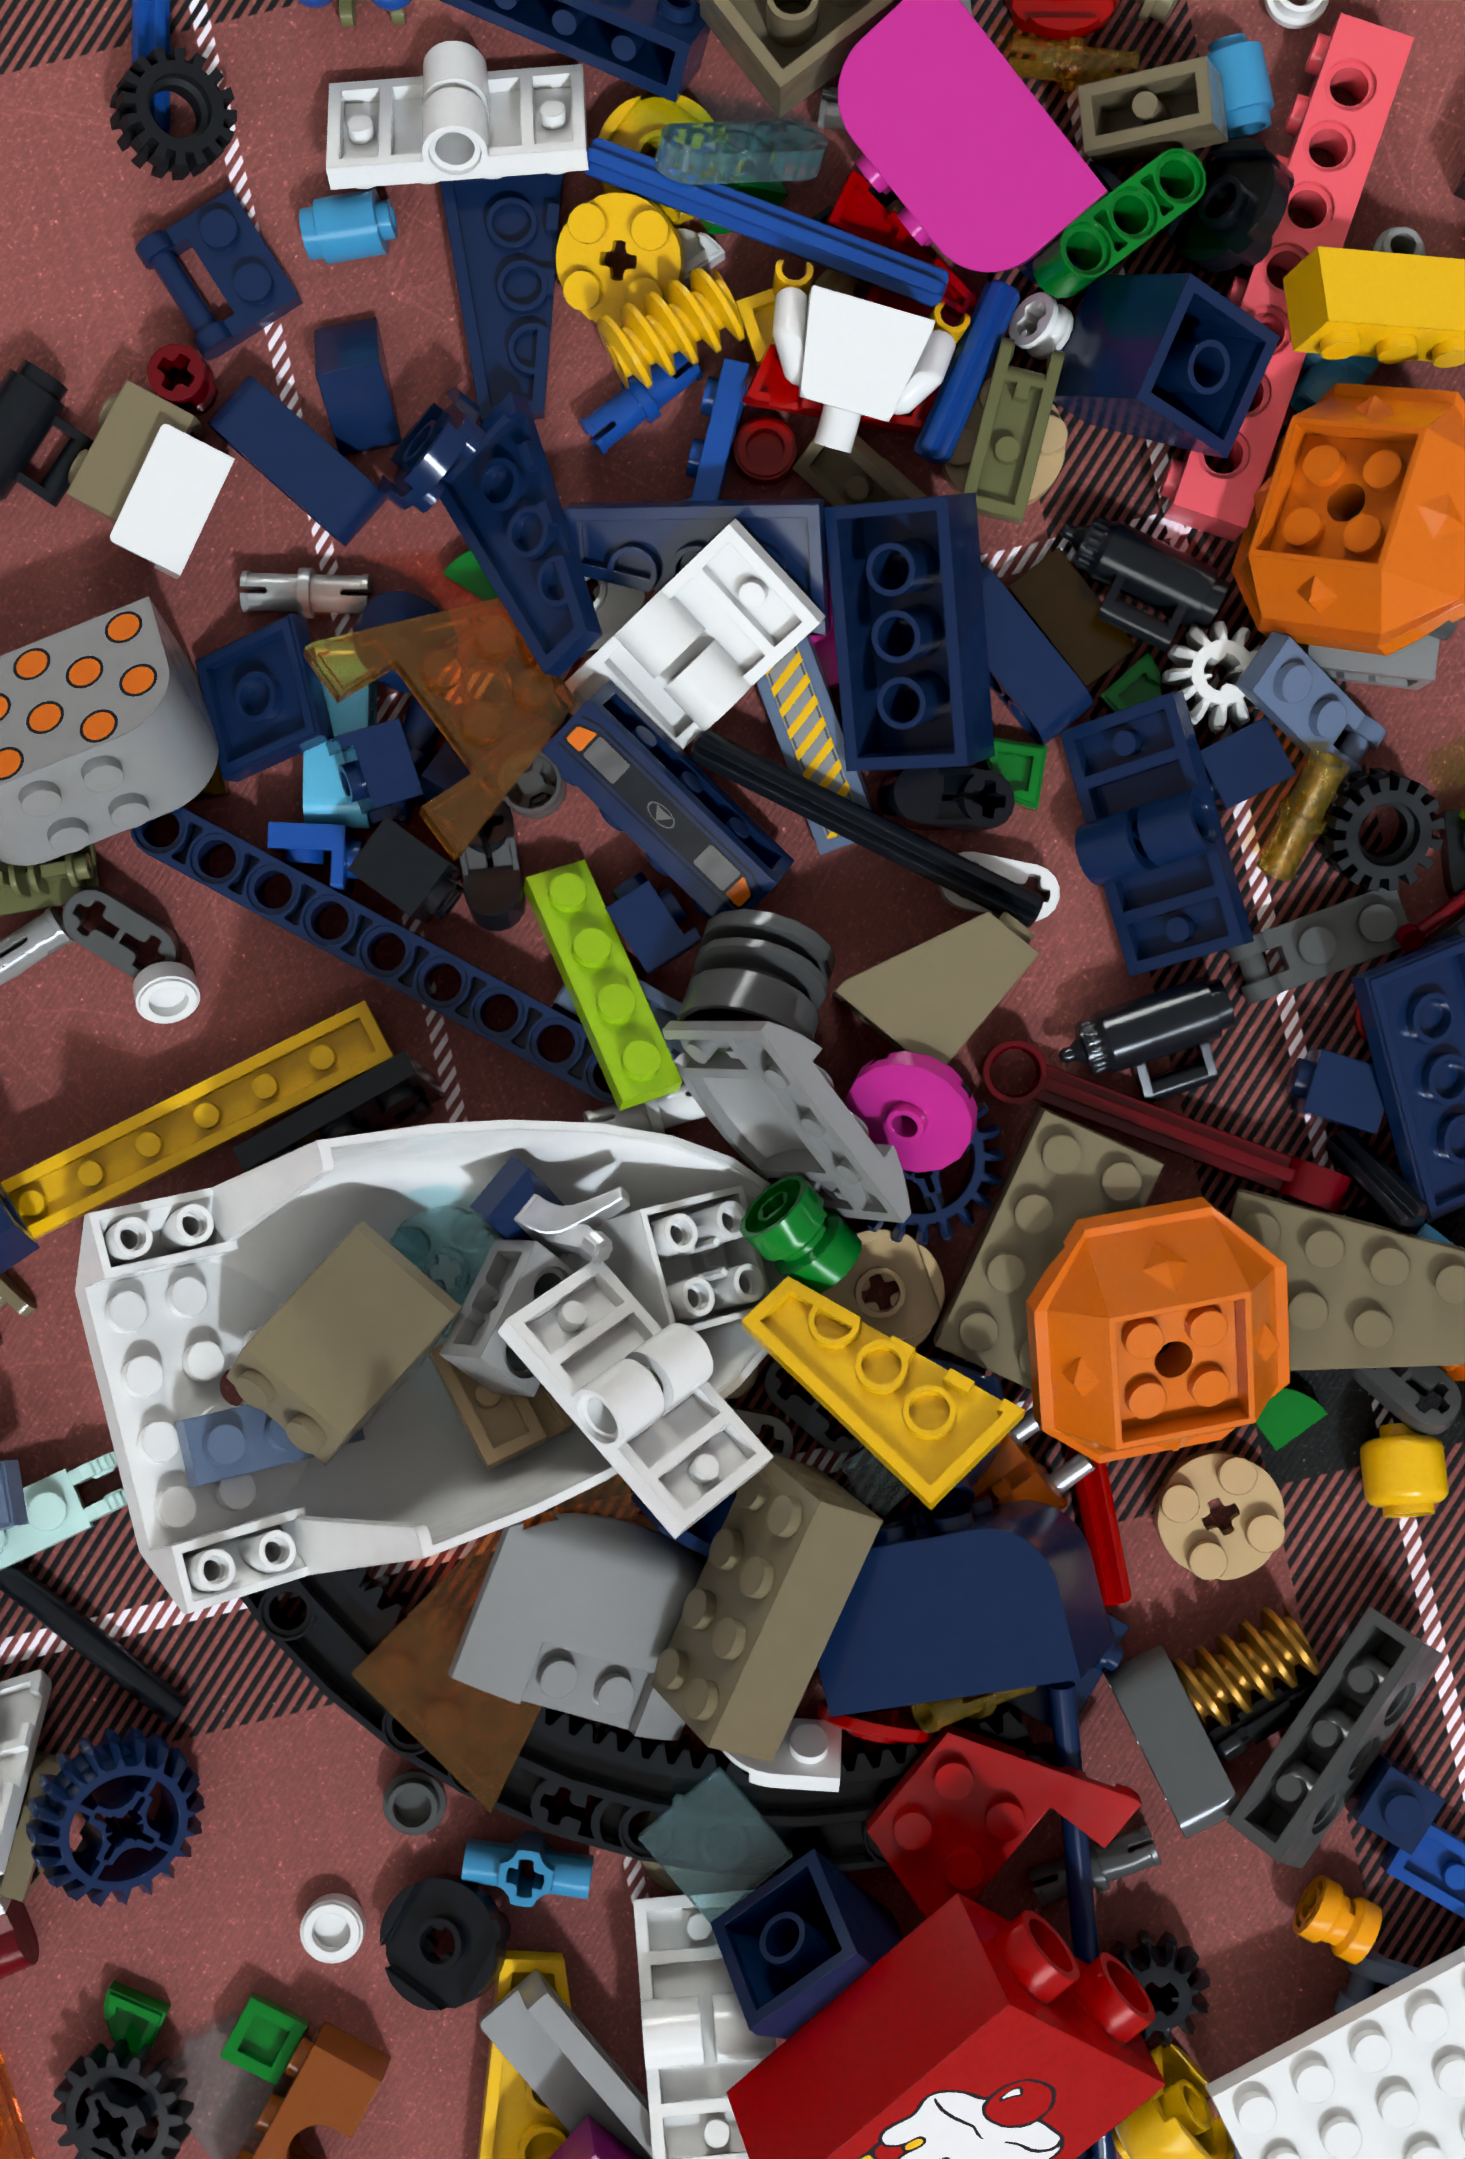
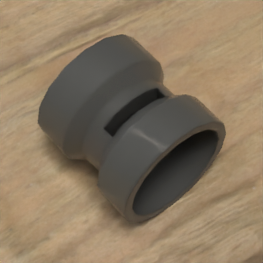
M526 749L515 752L505 760L499 770L498 787L500 795L514 812L524 818L538 820L549 817L560 808L565 800L566 781L561 778L558 767L542 751Z

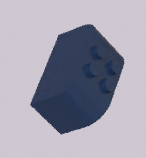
M985 1495L974 1497V1500L968 1505L945 1514L932 1516V1512L927 1506L896 1513L893 1515L894 1522L880 1526L821 1655L818 1668L830 1717L1082 1679L1113 1644L1089 1545L1081 1530L1067 1515L1055 1507L1038 1501L1019 1500L993 1505L991 1496Z

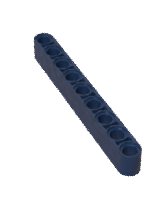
M182 806L177 810L167 813L176 816L179 822V834L176 840L166 847H160L154 839L155 824L165 815L131 829V837L136 846L149 856L597 1100L615 1103L612 1093L601 1087L597 1080L599 1063L582 1024L555 1010L546 1003L346 894L332 889L322 881L285 863V861L188 808ZM229 844L235 852V866L228 875L216 878L209 868L211 853L215 848ZM285 874L292 884L291 898L286 905L273 909L265 899L264 890L266 884L272 877ZM340 904L348 914L349 924L347 930L336 939H328L320 929L321 915L326 908ZM396 934L405 945V956L398 967L392 970H384L379 966L375 958V949L382 938ZM443 965H453L459 971L462 979L459 993L448 1001L439 1000L433 994L430 984L432 974ZM499 995H508L515 1001L518 1007V1018L512 1028L502 1032L496 1031L489 1025L486 1019V1009L493 998ZM556 1025H562L569 1029L575 1040L573 1053L562 1062H554L547 1058L541 1046L543 1034L549 1028Z

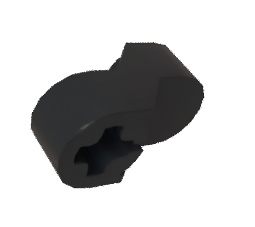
M972 767L901 769L886 776L880 784L878 792L879 807L885 818L905 828L917 830L981 832L1004 824L1012 815L1015 804L1014 792L1009 782L1001 774ZM950 797V800L942 801V798Z
M481 795L467 801L457 813L456 836L463 875L464 895L472 919L480 927L488 931H503L517 924L525 913L526 896L523 888L524 877L519 852L518 832L510 807L502 799L495 796ZM488 860H493L494 867H489Z

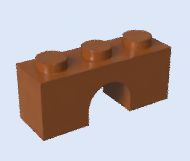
M325 2021L314 2042L303 2036L284 2071L285 2074L294 2079L284 2097L272 2092L253 2128L263 2134L256 2149L252 2153L242 2147L236 2159H315L305 2151L299 2139V2132L315 2125L331 2127L352 2138L383 2081L391 2057Z

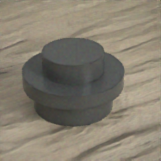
M408 1770L398 1774L389 1783L383 1796V1811L387 1821L397 1831L407 1835H422L433 1830L441 1822L447 1807V1795L442 1783L436 1777L423 1770Z

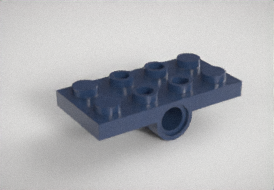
M1183 691L1171 692L1061 731L1060 736L1085 819V823L1077 828L1075 834L1077 858L1086 877L1093 884L1104 886L1129 977L1253 942L1254 938Z

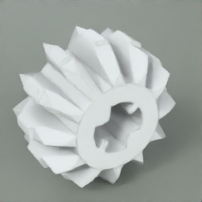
M1216 621L1212 624L1209 638L1201 629L1193 627L1186 633L1188 647L1176 644L1169 650L1168 657L1180 668L1166 670L1162 674V683L1171 686H1181L1180 691H1183L1185 700L1192 706L1189 714L1193 726L1203 718L1205 713H1208L1210 731L1218 733L1224 729L1227 716L1232 723L1241 727L1250 720L1247 706L1259 709L1235 686L1262 647V645L1257 646L1250 652L1244 647L1250 637L1249 628L1241 627L1233 635L1232 639L1228 640L1227 627L1224 621ZM1216 664L1223 666L1228 671L1223 680H1230L1231 684L1226 683L1219 690L1213 689L1207 683L1212 674H1204V670L1210 671Z

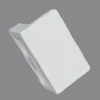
M163 424L110 534L111 542L154 563L155 569L178 579L235 458L169 424Z

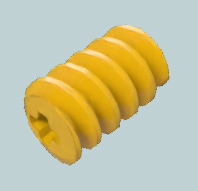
M697 267L691 270L689 275L691 292L679 280L674 279L668 282L666 286L668 304L656 292L650 291L646 293L643 298L645 316L633 304L627 303L623 305L620 310L622 328L607 315L599 317L597 321L599 335L617 374L627 389H629L628 377L632 375L647 389L653 386L651 366L655 363L670 377L676 375L674 354L679 351L692 365L699 363L697 342L702 339L716 354L721 352L720 330L724 328L739 342L745 339L743 322L735 300L722 276L715 268H713V278L702 268Z

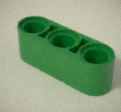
M1183 148L1169 149L1097 202L1066 227L1034 257L1033 274L1038 286L1046 294L1055 298H1068L1077 294L1106 273L1201 198L1206 187V172L1201 161L1192 152ZM1160 181L1167 187L1170 196L1163 190ZM1114 216L1122 222L1125 232L1117 226ZM1067 250L1077 258L1079 268L1070 262Z

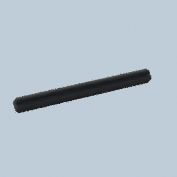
M711 730L702 731L691 749L690 758L693 762L1000 916L1003 912H1007L1026 928H1030L1042 909L1043 899L1040 895Z

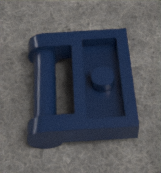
M231 189L220 194L166 230H158L147 235L135 248V252L145 268L155 270L196 334L193 343L205 360H212L223 355L303 303ZM192 247L235 313L224 321L217 322L177 259L179 255Z

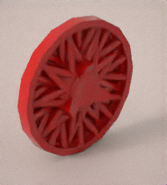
M826 1699L818 1700L816 1714L818 1717L833 1726L847 1730L853 1736L865 1740L897 1744L898 1742L926 1743L935 1738L936 1726L933 1723L903 1711L888 1708L830 1717Z

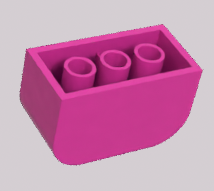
M902 0L861 38L845 60L838 84V106L848 134L864 153L855 161L856 165L879 193L883 192L887 195L890 191H894L905 205V208L897 216L921 246L924 244L929 246L934 242L941 252L956 264L979 272H1001L1023 266L1034 259L1066 227L1109 194L1104 185L960 0Z

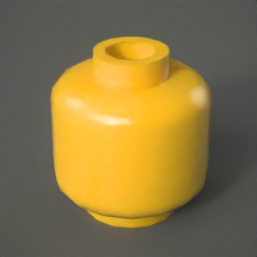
M1403 1423L1379 1426L1380 1438L1369 1440L1360 1448L1361 1472L1366 1501L1371 1506L1382 1508L1384 1518H1407L1435 1514L1434 1504L1445 1500L1449 1492L1442 1442L1434 1436L1416 1433Z

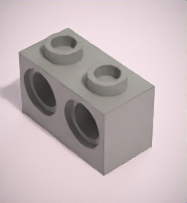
M495 1239L439 1355L492 1393L535 1397L541 1384L540 1381L498 1334V1330L507 1318L576 1271L538 1241Z

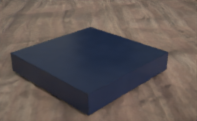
M291 613L195 660L203 698L218 742V763L222 780L239 782L334 738L305 617Z

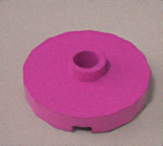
M908 1051L889 1053L886 1059L878 1060L874 1063L873 1059L861 1068L846 1096V1107L866 1124L869 1130L868 1137L874 1144L894 1145L902 1170L916 1173L942 1170L961 1158L976 1130L978 1107L973 1094L969 1099L967 1091L961 1086L963 1079L953 1068L930 1055Z

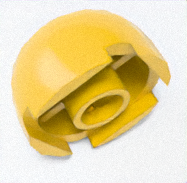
M1161 2044L1149 2051L1166 2085L1111 2130L1114 2145L1123 2159H1234L1235 2147L1220 2117L1215 2119L1206 2100L1209 2095L1205 2085L1210 2082L1194 2060L1173 2044L1162 2048Z

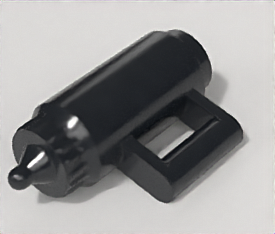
M23 359L16 371L9 369L0 382V501L5 500L15 484L19 483L56 508L71 485L68 482V475L75 458L82 450H89L94 441L59 418L65 408L61 401L68 389L51 375ZM55 427L68 436L69 439L41 483L38 484L24 475L23 472L51 428Z
M1095 516L1091 525L1076 527L1072 524H1064L1060 529L1061 536L1070 541L1076 552L1072 560L1073 565L1085 571L1091 580L1109 588L1096 618L1163 651H1166L1179 624L1190 628L1192 623L1207 629L1230 587V582L1218 577V569L1120 520L1110 521L1102 516ZM1118 594L1169 618L1168 622L1166 623L1118 599Z
M1202 977L1097 1011L1090 1019L1081 1021L1074 1026L1076 1039L1069 1047L1060 1050L1059 1059L1063 1063L1072 1061L1084 1063L1090 1074H1099L1105 1071L1119 1072L1132 1067L1141 1098L1149 1103L1219 1080L1209 1041L1221 1038L1222 1030L1235 1026V1016L1230 998L1219 978L1205 982ZM1196 1046L1199 1061L1149 1077L1146 1062Z

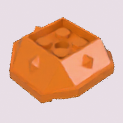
M1336 383L1315 405L1292 416L1285 435L1275 444L1262 485L1253 494L1255 505L1247 529L1243 532L1231 571L1257 630L1268 638L1271 632L1274 631L1290 636L1296 643L1388 656L1422 639L1448 620L1454 623L1465 617V399L1458 391ZM1364 505L1362 511L1357 516L1349 520L1352 513L1357 508Z
M1204 1197L1077 1219L1063 1241L1065 1247L1044 1271L1026 1300L1034 1420L1043 1432L1099 1464L1167 1450L1177 1451L1182 1447L1222 1440L1236 1427L1256 1423L1268 1401L1290 1383L1287 1265L1274 1252L1228 1218ZM1172 1342L1165 1351L1159 1353L1164 1345Z

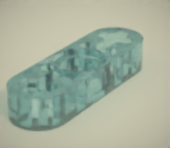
M792 120L674 123L666 125L662 129L654 165L667 178L689 185L810 180L819 173L827 146V139L816 128Z

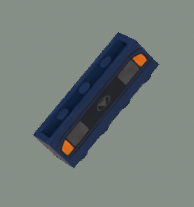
M611 680L588 699L541 750L558 767L561 778L573 786H578L599 807V811L605 821L613 828L624 831L645 852L649 863L658 872L670 876L691 896L696 909L708 919L724 911L751 910L779 883L795 861Z

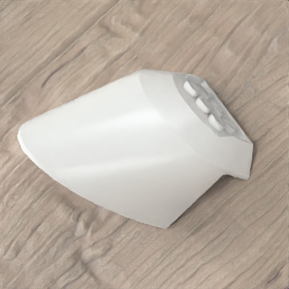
M509 1119L435 1123L316 1140L211 1188L85 1214L75 1294L140 1554L181 1612L189 1614L309 1575L425 1559L531 1518L618 1474L574 1421L571 1431L546 1440V1443L486 1471L428 1356L421 1367L363 1426L365 1440L346 1444L327 1465H324L318 1458L313 1457L189 1488L175 1422L249 1405L243 1400L240 1405L234 1406L223 1398L220 1391V1381L223 1374L227 1370L230 1371L243 1347L362 1220L463 1306L494 1240L502 1239L470 1206L512 1156L527 1165L564 1205L584 1202L622 1187L629 1194L630 1206L595 1229L596 1231H602L612 1241L613 1250L610 1253L609 1259L605 1260L604 1263L662 1329L672 1323H682L692 1328L701 1336L707 1344L713 1359V1373L707 1381L725 1399L742 1385L768 1354L743 1329L741 1320L784 1280L774 1267L775 1261L765 1260L740 1232L741 1220L747 1213L746 1210L756 1197L771 1184L735 1158L673 1135L603 1123ZM570 1253L563 1261L575 1271L590 1263V1261L582 1258L580 1255ZM457 1316L435 1347L445 1343Z

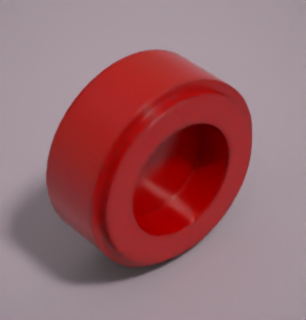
M758 417L748 421L740 428L734 440L733 454L735 465L740 474L754 484L772 485L782 481L790 474L796 462L797 443L793 432L784 422L773 417Z

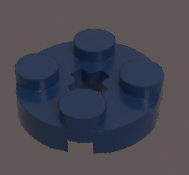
M457 388L446 392V395L453 402L443 410L433 403L405 435L390 459L400 467L394 481L392 482L382 475L379 483V493L401 510L414 506L421 513L428 511L444 491L446 482L441 478L454 461L458 458L464 462L470 458L485 437L486 430L476 423L480 414V407Z

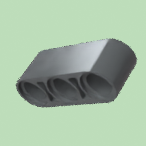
M1159 1644L1119 1664L1114 1671L1109 1669L1104 1671L1106 1680L1185 1838L1188 1839L1229 1819L1240 1801L1162 1645Z

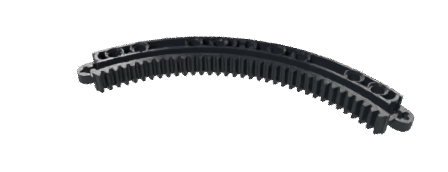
M373 1566L309 1575L240 1597L263 1630L321 1692L394 1752L458 1792L549 1834L642 1861L720 1873L778 1874L814 1848L842 1872L891 1867L867 1833L866 1821L932 1742H901L899 1747H894L893 1744L878 1742L876 1751L869 1752L863 1739L855 1738L851 1755H844L841 1749L839 1792L759 1786L749 1782V1773L735 1765L726 1755H719L717 1749L704 1745L701 1752H694L691 1735L684 1734L676 1748L669 1747L668 1740L653 1739L649 1743L645 1742L643 1737L634 1736L631 1732L627 1736L621 1735L620 1728L606 1724L601 1729L597 1727V1721L583 1717L577 1720L573 1718L572 1714L525 1701L517 1704L451 1678L447 1673L460 1639L448 1647L445 1646L443 1639L447 1627L443 1623L427 1632L423 1625L428 1611L423 1607L410 1615L405 1613L404 1609L410 1595L404 1591L390 1598L386 1592L392 1577L386 1574L372 1580L369 1577V1573ZM292 1592L303 1598L307 1608L306 1617L299 1620L286 1617L279 1608L278 1598L280 1593ZM1000 1698L996 1699V1717L990 1718L980 1706L973 1708V1725L967 1727L957 1715L950 1716V1725L1024 1750L1026 1756L1040 1761L1048 1760L1051 1765L1056 1766L1054 1743L1043 1742L1033 1744L1018 1709L1013 1708L1009 1703ZM408 1706L422 1709L429 1718L430 1728L422 1732H413L406 1729L400 1721L399 1710ZM936 1726L935 1737H936L937 1734L940 1732V1730L937 1728V1726ZM475 1747L486 1749L492 1754L495 1760V1767L487 1772L474 1771L467 1766L463 1758V1752ZM559 1787H564L571 1791L570 1799L565 1802L564 1808L552 1804L553 1797L558 1792ZM588 1795L596 1797L591 1819L583 1817ZM642 1811H653L664 1819L666 1825L660 1832L644 1834L633 1826L631 1819ZM726 1822L739 1829L741 1838L730 1847H714L713 1842L706 1834L712 1826L718 1823Z

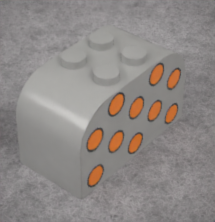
M149 596L0 656V861L11 865L29 866L41 864L68 853L77 852L85 846L125 830L137 828L147 821L179 809L194 799L210 781L217 765L219 750L215 731L203 698L199 677Z

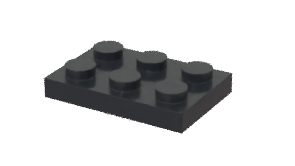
M403 1051L232 1149L243 1171L247 1172L316 1140L384 1131L396 1124H399L400 1127L411 1126L428 1117L434 1111L432 1104L446 1096L435 1075L406 1051Z

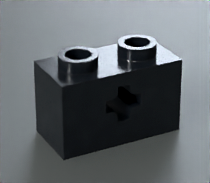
M386 816L347 869L407 914L429 924L434 915L444 919L457 904L464 892V888L458 884L463 877L462 870Z

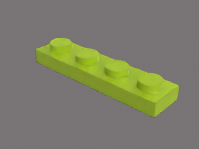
M585 859L526 877L523 887L618 1110L622 1111L678 1092L683 1081L610 915L605 909L606 906Z

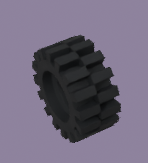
M163 47L153 49L147 57L143 54L116 86L118 89L112 95L110 108L116 109L115 113L110 117L111 129H121L123 133L116 141L122 152L132 147L137 153L131 160L134 165L141 169L146 162H149L153 165L152 176L162 179L169 171L172 172V181L184 180L189 173L195 177L211 165L231 142L235 132L230 130V128L237 122V110L227 108L234 100L231 87L220 91L217 86L224 77L217 67L209 75L205 73L202 67L207 59L198 53L190 61L185 60V48L173 47L168 55H165ZM162 91H171L185 99L195 113L196 126L193 134L187 137H173L164 132L156 124L151 114L150 106L153 95Z
M1369 768V775L1360 770L1348 774L1352 784L1347 785L1338 781L1330 788L1338 797L1333 803L1323 798L1319 809L1325 811L1328 815L1326 820L1315 819L1314 828L1315 831L1324 835V838L1317 840L1316 844L1318 851L1328 856L1324 861L1330 868L1353 883L1373 891H1378L1379 886L1387 891L1400 889L1398 879L1412 884L1420 879L1413 870L1417 865L1426 870L1430 869L1435 861L1425 856L1428 848L1440 851L1443 844V839L1433 835V830L1445 829L1444 817L1433 813V811L1441 806L1435 797L1427 794L1429 790L1426 787L1392 770L1388 772L1382 768ZM1390 806L1394 808L1400 821L1394 840L1382 851L1366 852L1362 848L1358 837L1363 820L1377 807Z

